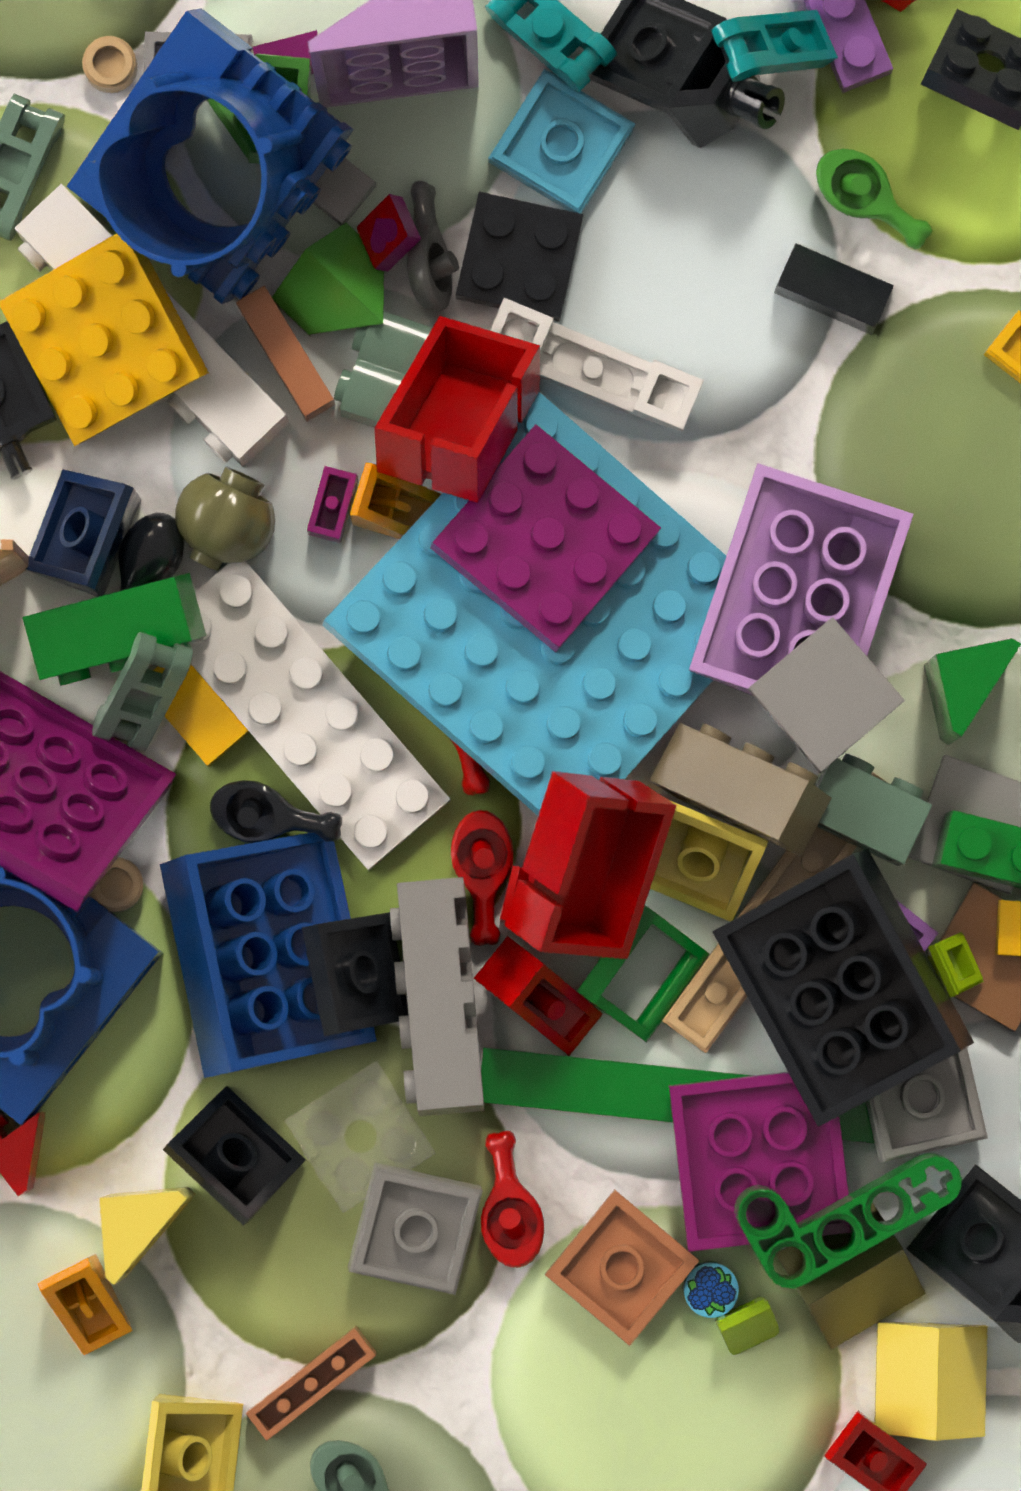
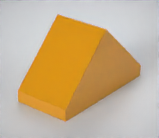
M365 463L350 512L351 521L354 526L400 539L441 494L427 487L378 473L375 464Z
M96 1254L37 1283L40 1292L83 1355L133 1331L110 1281L105 1278V1271Z

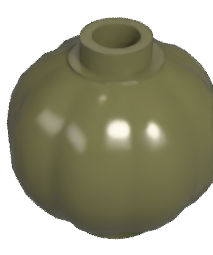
M225 467L221 477L212 473H205L184 487L176 504L175 522L180 535L193 548L189 558L208 568L219 571L222 562L243 563L263 552L275 531L273 505L270 501L260 496L264 484L244 473Z

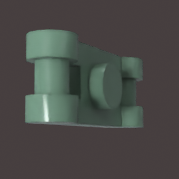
M17 94L12 95L0 120V192L8 195L3 208H0V237L9 241L17 233L15 227L22 220L23 211L52 145L58 139L65 121V114L48 108L46 112L30 106L31 100ZM22 126L36 131L31 143L16 137L18 130Z
M139 632L133 642L130 655L105 704L101 705L98 709L92 728V736L107 741L113 736L128 741V747L146 751L187 675L192 661L193 649L178 643L174 644L173 647L156 643L155 636ZM149 664L165 669L163 673H159L147 668Z

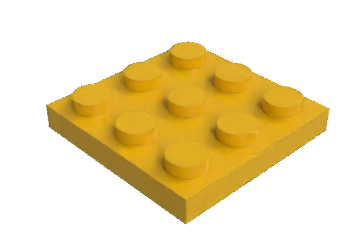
M117 233L0 300L2 312L74 446L91 439L209 374L149 258L131 248Z

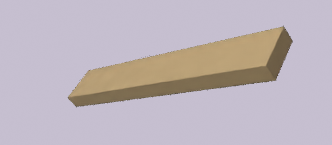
M872 772L871 775L883 780L881 777ZM816 827L802 856L786 850L738 917L850 856L857 846ZM719 943L662 1020L663 1023L704 1053H707L747 998Z

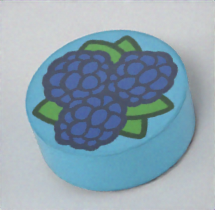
M703 1262L696 1265L685 1278L683 1294L687 1304L695 1313L707 1318H716L725 1315L734 1307L738 1299L739 1286L736 1277L726 1266L717 1262Z

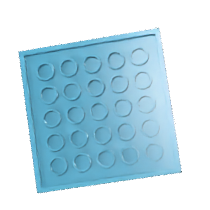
M540 392L523 422H518V431L500 464L534 425L537 424L661 527L657 536L557 652H554L430 549L435 538L469 501L447 493H442L324 619L322 625L537 816L539 815L552 771L592 775L600 780V777L626 779L712 683L713 680L689 671L726 559V555Z

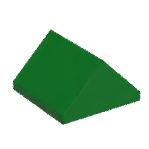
M1011 638L935 654L924 664L941 741L950 745L963 736L1020 648L1021 643Z

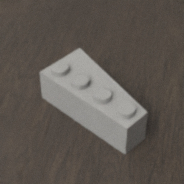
M464 878L397 883L399 908H390L391 931L393 941L402 940L404 961L394 962L397 995L407 994L409 1013L408 1016H399L402 1049L412 1048L414 1070L404 1071L406 1104L417 1103L419 1117L485 1111Z

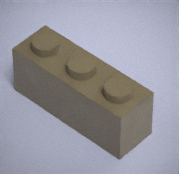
M679 723L650 781L674 798L802 856L831 800L829 795L815 786L819 777L792 762L788 763L785 770L772 764L775 759L774 756L750 743H745L742 750L729 745L732 740L730 736L710 725L703 723L698 731Z

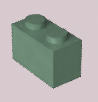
M845 753L842 760L837 758L822 771L816 784L819 789L831 797L817 827L863 850L868 849L871 854L896 866L905 864L932 804L921 799L924 793L921 788L896 777L889 784L871 775L875 768L873 765Z

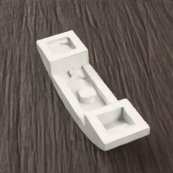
M506 298L503 299L490 329L493 332L540 345L541 378L617 410L683 431L704 381L659 361L653 360L651 363L554 323V318Z

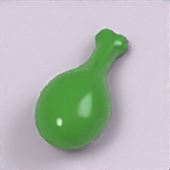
M844 148L831 150L820 158L816 168L817 183L826 200L836 210L855 218L884 221L901 233L907 245L915 250L924 245L925 240L930 237L933 231L932 227L927 221L914 219L897 205L887 174L882 166L873 158L862 152Z

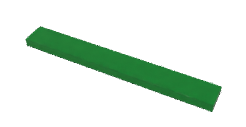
M483 1048L481 1067L484 1103L673 1122L668 1085L752 1076ZM865 1102L839 1116L842 1140L875 1144Z

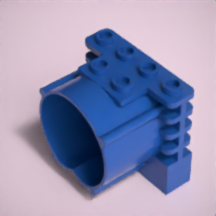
M199 8L187 10L66 187L104 215L114 231L131 248L152 260L170 264L171 273L176 277L189 274L188 278L196 285H203L214 294L213 298L225 304L235 297L241 300L254 288L260 278V275L255 271L257 266L266 255L272 258L279 252L291 234L285 228L296 212L303 215L319 196L321 189L315 184L327 168L332 172L336 170L350 152L352 145L347 142V139L351 135L353 128L345 122L341 123L328 113V109L319 102H314L302 92L298 85L287 81L276 72V68L268 62L264 63L251 53L253 48L204 9ZM210 98L219 102L236 115L249 132L258 152L262 175L261 192L256 211L250 223L219 226L197 218L179 202L167 179L165 161L169 150L174 145L188 140L193 135L196 129V113L198 108L204 101Z
M0 867V907L16 906L29 908L53 921L67 938L73 952L75 965L74 975L70 983L65 988L51 992L44 997L40 1005L39 1020L30 1032L19 1036H0V1109L22 1125L38 1113L162 956L163 952L90 895L80 909L75 911Z

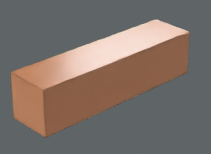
M265 285L237 301L238 310L306 422L333 407L335 401Z
M355 1326L246 1412V1415L267 1441L374 1358L377 1352L359 1328Z

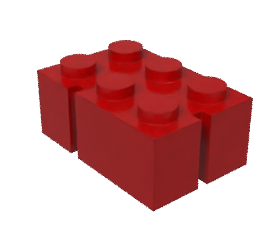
M439 316L375 426L377 472L421 486L427 478L432 480V489L478 503L518 431V422H523L540 391V345Z
M552 771L522 870L528 873L529 877L528 880H518L504 926L539 952L628 959L677 805L640 781L600 777V780L592 775Z

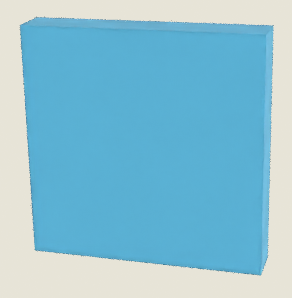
M544 69L492 151L488 162L564 209L582 214L634 131L636 124L586 93L574 91L558 76Z

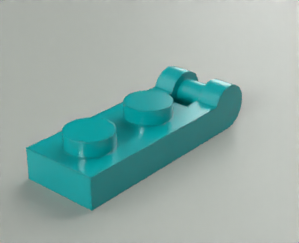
M818 10L735 17L716 25L711 30L717 46L724 47L730 62L726 64V67L733 82L741 81L754 75L823 68L838 58Z

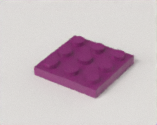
M535 424L496 469L479 502L468 501L435 538L430 549L554 652H557L657 536L661 527Z
M788 1072L668 1085L689 1252L750 1245L734 1214L735 1202L739 1194L748 1187L762 1185L776 1191L785 1201L796 1223L849 1195L840 1117L838 1116L818 1127ZM760 1197L749 1203L746 1209L748 1223L757 1227L768 1225L775 1216L776 1208L774 1202L769 1198ZM843 1219L832 1220L825 1225L822 1236L851 1233L850 1225Z

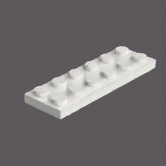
M246 561L243 563H228L195 591L207 636L190 641L193 649L191 664L320 815L327 812H335L341 815L340 838L368 871L451 801L447 794Z

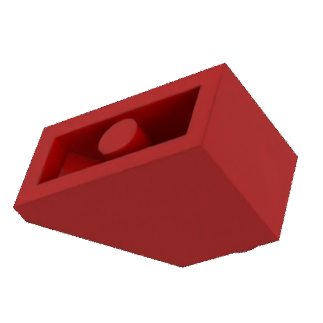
M509 936L505 938L473 978L568 1056L571 1055L603 1015L550 968Z

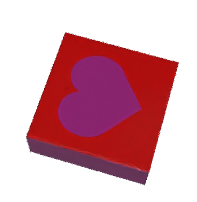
M388 194L356 227L374 269L385 272L392 269L421 240L403 197Z

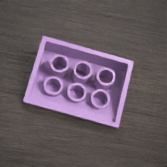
M369 0L308 41L319 103L326 108L479 87L477 25L473 0Z
M757 463L689 671L752 695L748 691L751 685L832 617L867 656L914 514Z

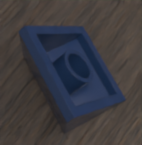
M62 469L31 549L29 566L25 570L96 597L105 595L118 561L122 540L132 525L141 501L136 490L124 483Z

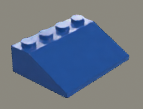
M304 833L188 854L159 864L204 1078L377 1041L374 1027L324 1036L317 1008L302 928L320 923L351 919L334 842H326L317 834Z

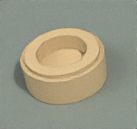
M104 36L94 40L86 48L82 60L83 70L89 83L97 90L105 93H116L126 89L134 81L137 74L138 66L133 49L126 41L115 36Z
M118 857L90 895L112 913L127 911L135 906L141 898L143 892L142 875L135 864L127 859Z

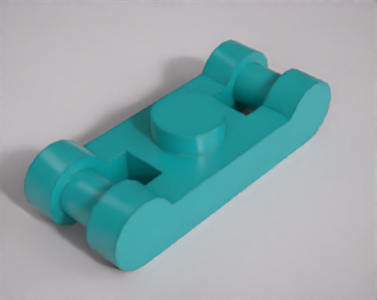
M491 0L485 6L488 14L499 26L578 93L591 81L589 75L600 64L605 67L617 56L615 48L603 35L594 32L558 0ZM529 2L536 9L524 20L517 12ZM579 47L584 50L574 60L568 58Z

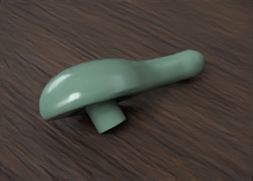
M341 1440L327 1441L317 1447L311 1456V1476L319 1491H389L383 1469L378 1460L359 1445Z

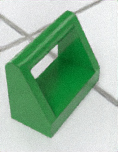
M645 905L629 955L650 926L680 946L685 952L635 1021L602 996L604 990L627 959L601 957L577 992L647 1043L710 954Z

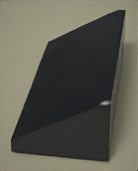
M795 243L774 293L873 335L894 285Z

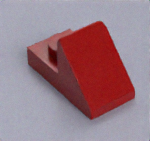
M0 1109V1173L17 1196L25 1195L34 1188L45 1122V1111L37 1113L8 1135L3 1127L9 1123V1120Z
M859 1410L824 1455L830 1462L870 1491H908L927 1465L925 1461L882 1430Z

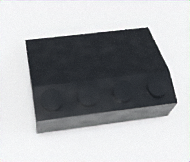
M868 849L844 858L713 931L717 942L818 1127L959 1053L974 1043Z

